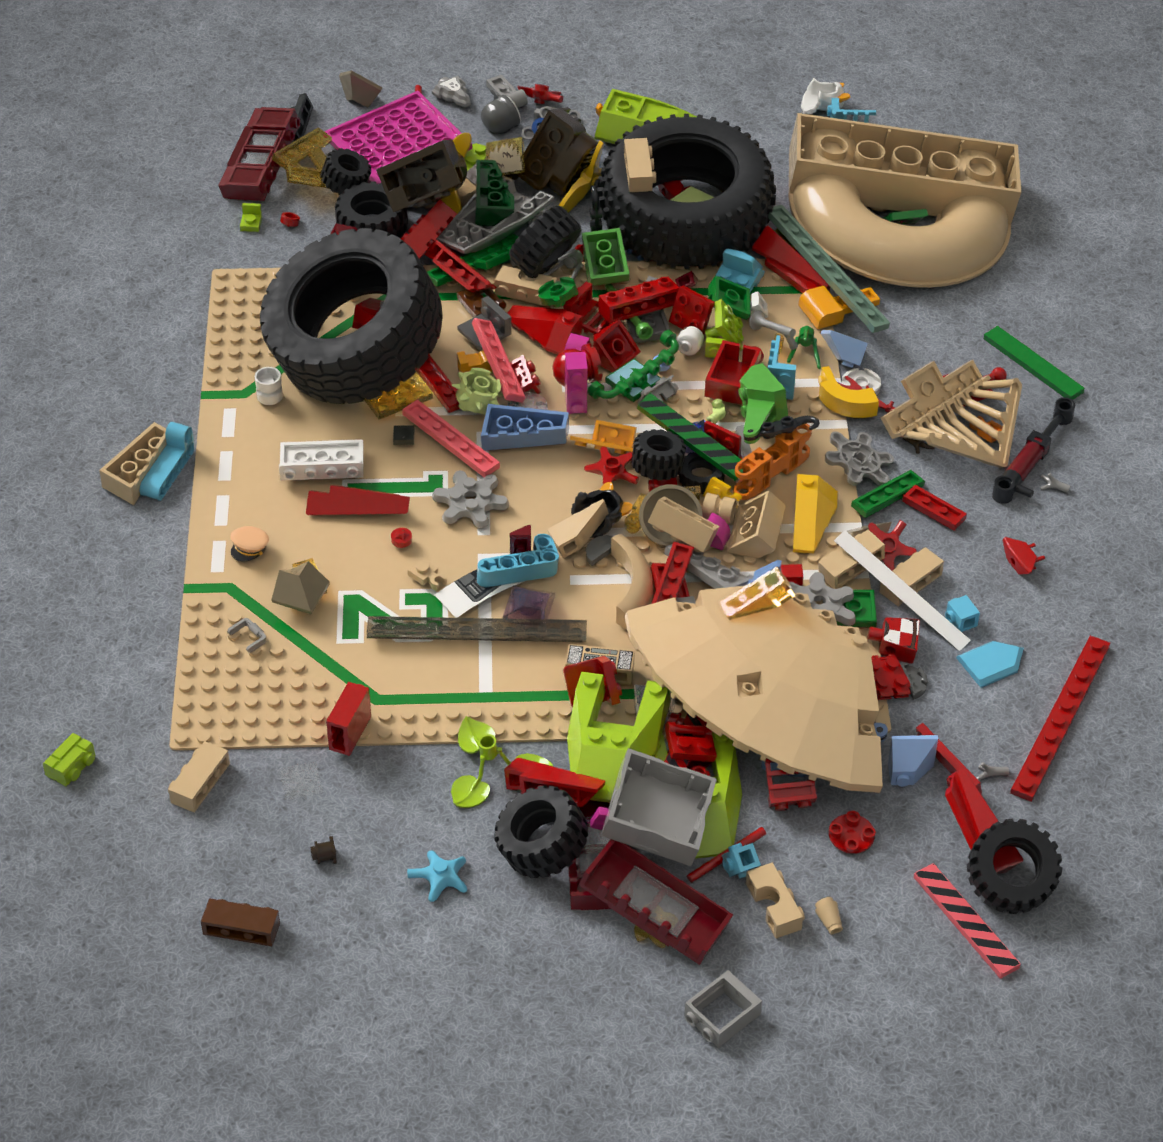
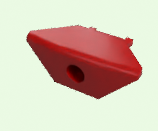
M675 180L660 184L658 188L666 199L671 200L690 186L684 188V185L681 183L683 180Z
M1004 537L1002 540L1006 559L1018 575L1031 574L1032 570L1037 569L1034 566L1035 562L1045 559L1044 555L1037 557L1031 548L1036 547L1035 543L1028 545L1026 542Z

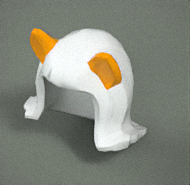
M813 78L802 98L801 109L803 114H813L816 110L827 111V106L831 105L832 98H839V109H841L845 101L850 98V94L844 93V83L819 82Z

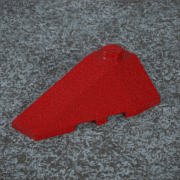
M513 305L507 312L511 316V325L519 331H524L532 341H538L543 349L557 355L565 350L571 333L582 334V316L565 309Z

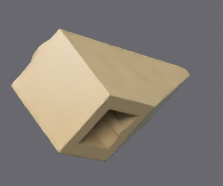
M603 499L547 529L562 558L582 549L603 522L606 515L609 514Z

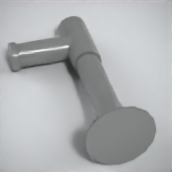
M760 310L755 311L751 315L749 324L753 330L766 327L777 331L785 336L791 350L798 347L794 339L795 329L766 320L765 314Z

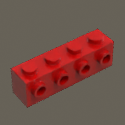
M667 276L643 282L639 285L625 287L621 290L611 291L599 295V313L611 324L618 319L625 320L674 306L679 287Z

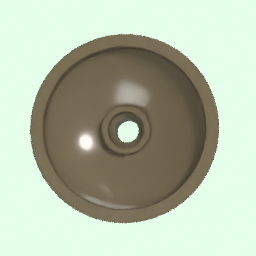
M662 485L653 489L645 496L639 510V522L644 534L654 543L664 547L677 541L673 540L670 534L665 531L659 532L652 527V524L648 523L659 499L665 496L703 517L702 508L696 496L688 489L679 485Z

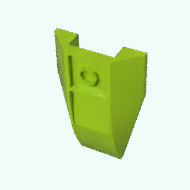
M612 89L601 110L594 139L615 144L617 139H623L622 135L626 131L631 133L634 126L638 125L641 127L644 125V121L654 122L660 116L663 119H667L672 114H675L676 117H684V114H689V117L697 116L659 100Z

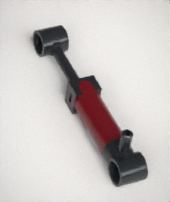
M1067 397L1057 399L1053 420L1043 433L1033 430L1027 437L1026 445L1005 472L995 479L992 492L994 501L1001 504L1009 503L1012 501L1015 492L1029 498L1033 496L1034 491L1021 484L1039 460H1043L1048 454L1052 439L1050 436L1058 425H1067L1072 422L1076 406L1072 399Z

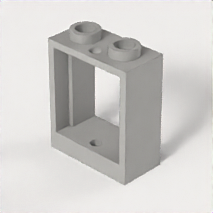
M727 970L685 1003L684 1016L689 1025L699 1029L708 1042L714 1043L719 1048L761 1015L762 1000ZM725 993L744 1011L719 1030L700 1011Z

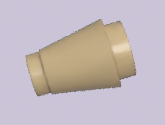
M826 897L816 902L815 912L829 933L832 935L841 932L843 927L837 902L832 897Z

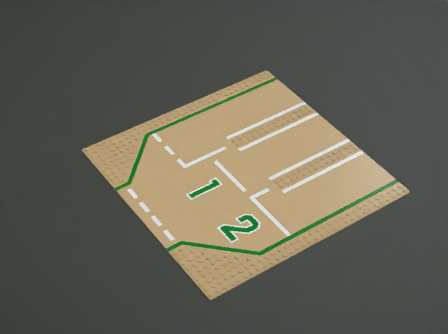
M756 258L763 266L762 270L765 273L758 286H754L750 292V301H752L751 294L759 292L767 303L768 317L765 319L795 329L794 339L798 337L800 328L804 326L812 327L815 331L814 338L817 339L821 368L829 366L835 380L841 383L838 359L821 335L822 330H833V325L817 330L798 305L799 298L803 293L766 267L765 259ZM627 261L629 281L611 284L616 290H621L625 287L646 282L648 276L657 279L669 276L676 284V278L692 270L698 278V282L690 289L708 298V285L715 277L723 261L718 262V265L712 267L711 264L704 265V269H699L698 266H690V270H685L684 266H676V269H671L668 264H663L662 267L657 266L656 261ZM582 262L583 267L579 270L574 280L577 288L581 287L586 281L588 282L585 262ZM511 263L499 264L488 270L479 268L476 271L495 285V278L503 265L513 266ZM423 265L426 272L439 267L437 265ZM563 265L548 276L557 278L558 282L561 277L571 278L576 268L570 269ZM280 268L214 269L211 278L170 749L196 750L204 741L224 749L329 747L326 720L348 682L369 687L372 717L356 746L459 744V728L465 716L492 727L497 743L567 741L572 707L563 668L565 667L569 644L635 651L632 684H620L622 696H619L621 703L611 705L607 701L602 702L597 721L634 726L637 712L639 711V705L635 704V699L639 698L641 692L636 690L635 685L646 687L647 681L655 680L652 678L653 672L650 667L644 665V657L641 652H636L630 642L628 631L616 623V606L627 595L632 584L631 576L623 565L611 556V553L591 566L587 562L586 548L593 538H589L582 549L565 558H562L559 553L556 575L529 580L512 586L482 601L458 618L441 603L435 594L459 578L476 570L480 560L509 555L510 533L526 525H531V551H533V542L536 535H549L547 529L572 516V504L575 503V498L579 492H586L588 494L589 492L599 490L603 486V477L601 475L584 470L586 465L600 461V450L594 449L595 445L587 443L586 447L574 445L575 441L570 440V436L592 439L596 420L637 427L635 437L646 430H666L637 410L638 400L632 402L621 394L611 399L600 397L594 399L587 393V413L569 414V433L566 444L486 451L500 462V468L492 473L499 481L498 486L492 490V493L505 496L508 499L509 507L506 510H489L486 513L489 524L484 528L476 527L472 519L468 517H462L454 524H447L442 520V516L449 508V505L435 502L432 499L434 490L436 488L448 489L454 487L453 475L459 470L464 471L468 477L474 478L475 481L482 480L484 477L403 416L402 409L419 400L481 448V432L485 415L463 411L462 409L448 413L417 372L405 382L400 381V386L386 393L383 391L381 396L371 400L364 398L363 402L348 404L345 402V404H332L316 400L304 394L289 380L267 347L261 331L260 311L264 295L267 294L266 290L272 279H276L275 275ZM521 270V280H522V281L530 282V281H533V280L536 279V278H529V277ZM454 279L439 287L435 286L441 299L443 319L440 338L432 353L429 354L452 384H457L461 381L458 376L457 352L465 351V354L468 355L479 353L483 349L478 350L457 330L458 325L473 317L457 299V292L463 291L466 288ZM606 284L592 286V299L599 301V295L608 293L605 289ZM485 293L481 294L483 298L487 296ZM367 294L342 304L325 320L317 338H337L358 330L352 328L355 305L368 298L384 301L386 295ZM497 295L499 299L505 301L506 308L504 311L506 313L513 305L564 309L563 306L555 308L554 305L546 307ZM673 306L664 308L670 330L678 336L683 329L669 322ZM714 307L708 322L707 329H710L715 326ZM599 308L584 322V324H587L599 312ZM603 317L593 328L596 329L605 318ZM750 317L747 320L740 318L743 322V346L759 347L764 354V359L761 363L768 367L771 341L776 340V335H780L778 363L796 365L793 400L787 399L788 416L793 417V419L807 415L814 416L819 419L820 424L816 429L812 430L811 437L805 443L810 447L809 458L789 474L785 475L783 472H780L771 478L770 487L757 495L759 496L770 490L786 505L775 551L760 558L731 554L727 552L728 540L723 550L709 547L703 556L715 557L721 560V565L728 568L734 566L740 569L739 573L746 577L749 574L754 576L756 570L776 560H781V565L802 564L803 586L810 585V577L815 572H819L818 561L839 547L834 540L844 530L862 527L860 513L851 507L852 501L858 498L856 486L848 483L843 467L831 466L825 462L826 452L838 451L830 443L832 432H839L849 440L846 416L833 412L819 398L820 386L818 377L821 376V369L817 368L812 345L804 347L799 344L791 362L787 363L791 349L783 334L766 327L753 330L749 324ZM621 320V322L629 332L626 321ZM511 325L512 334L500 340L509 362L524 355L527 361L531 360L536 368L534 374L538 376L541 385H539L541 393L537 395L534 389L525 392L526 398L523 403L505 400L504 396L497 397L498 404L567 412L565 387L560 385L553 376L552 365L557 354L546 351L538 341H532L527 333L519 331ZM582 329L581 336L589 337L593 347L594 334L591 332L586 334L584 329ZM706 334L704 335L702 347L695 355H685L678 350L674 355L675 360L669 370L660 371L657 374L661 378H668L673 375L674 377L671 382L677 384L679 388L677 393L667 400L660 395L664 400L663 402L703 432L706 418L713 413L712 401L715 400L704 397L705 379L715 359L705 357ZM660 340L636 343L641 352L634 359L644 365L648 360L653 361V358L663 349L668 350L670 347L661 344ZM743 350L740 351V354H739V361H740V362H742V353H743ZM598 366L599 374H603L602 381L599 383L604 385V391L614 389L605 382V377L612 372ZM263 367H274L281 373L283 398L277 404L264 405L257 399L254 376ZM490 373V375L495 378L494 373ZM587 380V391L591 385L589 380ZM722 401L725 404L726 415L716 425L735 433L737 426L745 425V418L741 413L742 405ZM414 425V445H393L394 426ZM799 429L798 432L803 434L807 430ZM762 436L756 443L750 444L751 451L753 452L758 447L766 450L775 444V437L765 439ZM363 439V478L280 481V442ZM686 446L685 456L690 452H695ZM607 447L610 455L615 457L623 455L614 453L615 448ZM630 461L625 469L628 473L639 477L638 483L635 485L623 479H617L612 483L613 490L620 495L623 502L631 503L633 508L627 515L622 516L617 523L612 525L611 530L605 535L615 536L622 534L639 548L645 556L649 567H651L652 563L666 564L668 556L664 554L666 547L651 541L644 534L639 522L640 506L645 496L649 493L648 480L650 479L637 473ZM696 468L692 470V474L699 477H707L712 475V471L706 468ZM725 474L724 483L731 486L729 492L733 493L734 486L740 479L738 478L734 481ZM797 474L818 475L838 491L837 510L832 515L830 523L826 527L814 554L793 552ZM677 475V485L682 486V483L679 481V475ZM330 485L409 496L410 503L408 513L307 515L308 492L314 490L329 493ZM741 489L738 492L745 494L748 491L746 489ZM693 493L702 508L705 497L703 494ZM474 496V497H465V498H466V499H475V496ZM740 500V501H737V506H739V505H741V504H743V503H745V502H747V501H749V500ZM737 509L735 511L733 522L731 525H729L731 532L736 517ZM253 526L265 531L269 536V542L261 556L244 562L237 561L232 557L231 548L233 542L230 536L235 529ZM397 528L409 529L412 533V543L405 548L395 547L391 543V533ZM423 558L437 567L438 573L446 576L447 584L444 585L441 582H437L439 590L435 591L429 583L423 586L409 577L408 569ZM309 561L330 581L329 587L312 614L272 603L271 599L279 570H289ZM687 570L685 575L689 595L694 596L696 603L700 590L714 588ZM868 570L859 574L840 588L848 586L852 590H871ZM823 600L815 601V603L821 605ZM244 618H248L253 623H256L266 635L267 642L251 653H248L246 648L260 638L251 632L247 626L232 635L227 632L228 628ZM858 627L861 636L868 638L870 627ZM867 639L871 657L873 655L881 657L879 642ZM671 697V702H675L674 707L669 708V715L672 712L677 714L681 712V717L685 718L687 712L682 708L683 703L678 698L673 699ZM878 700L879 713L875 722L885 724L888 728L887 733H890L891 723L887 700ZM664 726L663 731H662V735H664V739H666L665 726Z

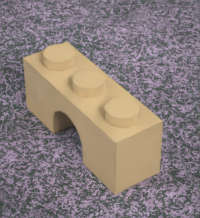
M503 265L495 278V286L497 287L495 294L542 305L538 296L539 288L548 281L554 280V283L557 282V278L539 274L535 280L526 282L521 280V269Z
M773 862L748 870L746 886L755 902L769 899L776 903L767 907L766 922L774 937L779 938L802 930V922L805 919L804 912L800 906L797 907L792 890L784 884L782 872L780 870L777 871Z

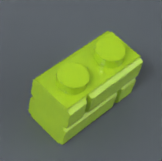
M72 733L43 763L45 775L65 787L71 781H76L81 771L86 766H90L95 760L96 755L92 742Z

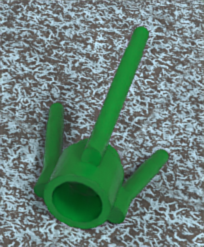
M804 326L800 328L799 335L795 338V341L798 345L801 344L804 347L813 346L817 368L821 369L817 339L814 338L815 331L812 327ZM796 349L791 350L787 363L791 362Z

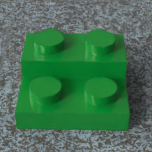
M715 275L708 285V299L714 302L722 299L726 305L732 308L736 317L747 320L751 315L750 289Z

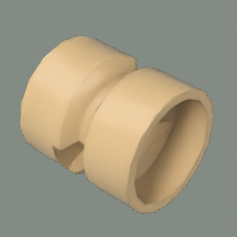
M707 493L702 506L703 518L708 520L711 513H715L723 518L728 525H731L736 511L737 499L730 497L720 499L719 495Z

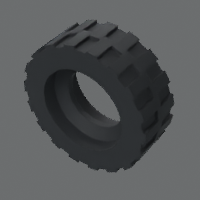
M690 452L684 457L683 470L679 475L682 487L695 494H704L712 477H716L724 482L725 474L696 452ZM706 468L712 471V475L699 477L693 475L692 470Z

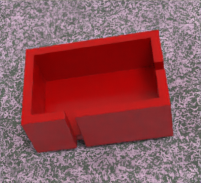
M723 340L705 379L704 397L721 399L725 402L743 406L738 389L741 388L740 379L751 366L760 364L761 349L744 345L742 362H740V344Z

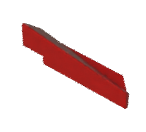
M437 239L425 253L427 257L433 259L432 262L470 292L497 288Z
M516 758L504 768L506 788L508 790H521L523 794L529 788L538 789V786H547L548 788L549 786H554L566 791L580 807H583L605 786V780L576 774L572 771L523 758Z
M961 768L948 776L951 784L946 789L945 797L970 849H972L979 836L987 828L989 829L992 824L998 822V819L965 769ZM1013 846L1000 848L993 858V865L997 874L1005 873L1023 862V857L1017 848Z

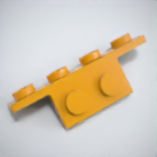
M596 420L592 439L570 436V440L575 441L574 445L586 447L587 443L595 445L594 449L600 450L601 447L615 448L614 453L626 454L627 451L633 452L637 427Z

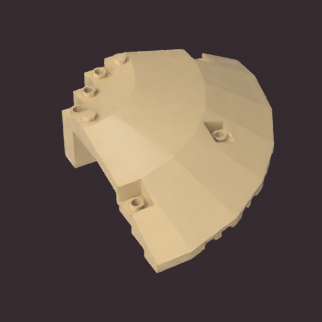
M771 583L700 590L695 604L676 602V598H671L626 612L625 621L629 640L636 652H641L644 657V665L649 666L652 670V678L661 687L666 686L672 692L671 697L673 699L678 698L683 703L682 708L691 717H700L707 722L706 727L720 737L724 734L733 740L734 747L746 753L751 750L761 755L760 760L765 762L766 759H769L778 764L777 768L794 775L795 771L809 775L808 779L813 781L821 778L830 781L831 786L844 790L880 793L883 787L881 739L877 736L874 727L879 713L870 648L866 636H861L858 627L837 626L834 612L826 609H812L808 594L792 593L789 585Z

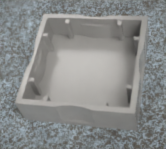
M628 748L619 769L601 836L691 866L700 848L705 827V814L711 803L716 778L687 768L670 765L658 758Z

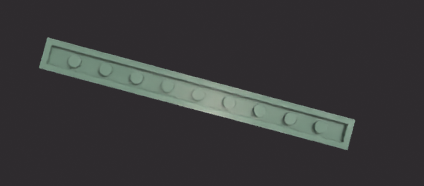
M783 205L773 207L772 213L767 214L770 221L872 333L889 329L890 322L789 211Z

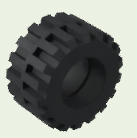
M343 148L334 149L326 157L320 178H322L321 181L326 184L325 186L340 195L344 190L350 189L355 184L357 186L363 182L367 183L372 171L371 165L368 164L369 161L364 159L363 155L358 154L356 151Z
M661 429L643 431L634 439L632 467L635 468L637 473H640L643 477H648V479L662 481L675 478L683 470L686 444H684L683 439H680L678 435L672 434L670 431L667 432Z

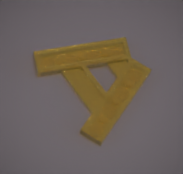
M318 127L275 152L272 160L286 170L287 182L327 188L326 184L321 181L322 178H320L321 170L326 160V155L321 148L330 144L332 137ZM309 157L317 169L302 167L299 162Z

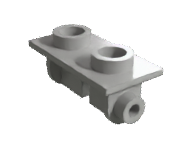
M674 376L662 377L655 383L654 387H646L640 393L642 396L637 403L639 404L649 393L656 396L662 402L664 400L660 395L665 400L675 395L679 388L677 384L671 382Z

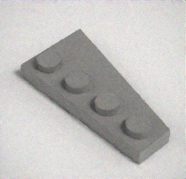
M673 544L666 546L665 555L669 556ZM696 551L693 552L687 569L714 589L745 586L748 584L749 579L754 577L750 574L746 577L739 573L740 569L734 566L731 568L721 565V560L715 557L703 556L704 552Z

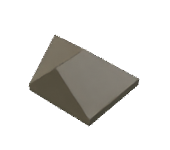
M352 70L342 72L339 75L347 101L354 100L367 108L383 88Z
M309 561L289 570H279L271 599L272 603L312 614L329 587L330 581Z

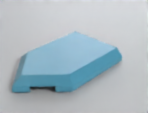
M992 641L958 655L957 660L982 688L1017 673L1024 648Z

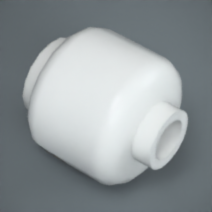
M694 326L685 327L676 339L679 344L678 350L685 355H695L704 343L703 333Z

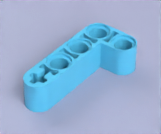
M175 422L168 424L165 433L167 445L142 480L139 489L140 495L160 501L163 499L171 487V483L175 481L182 471L180 469L184 468L194 452L193 430L190 426Z
M548 534L536 535L533 542V551L480 560L477 565V583L482 587H493L556 575L559 553L552 537Z

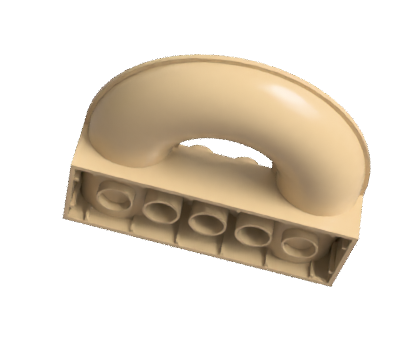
M797 113L789 147V206L792 216L834 262L852 272L880 282L907 287L931 288L949 286L971 280L988 271L1002 257L1009 243L1011 223L1021 195L1018 145ZM865 206L878 212L927 209L928 215L936 216V221L934 224L926 226L901 225L875 215Z

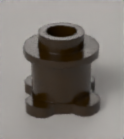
M329 836L328 842L317 843V841H314V846L310 847L312 861L317 860V864H320L322 861L332 860L333 864H337L333 836Z

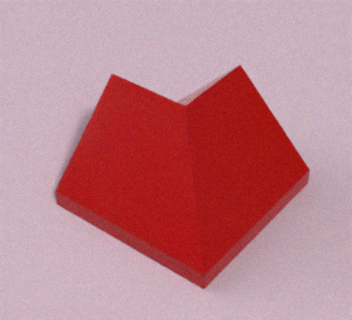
M620 319L594 334L593 347L596 348L600 357L601 365L599 366L612 373L634 359L641 352Z

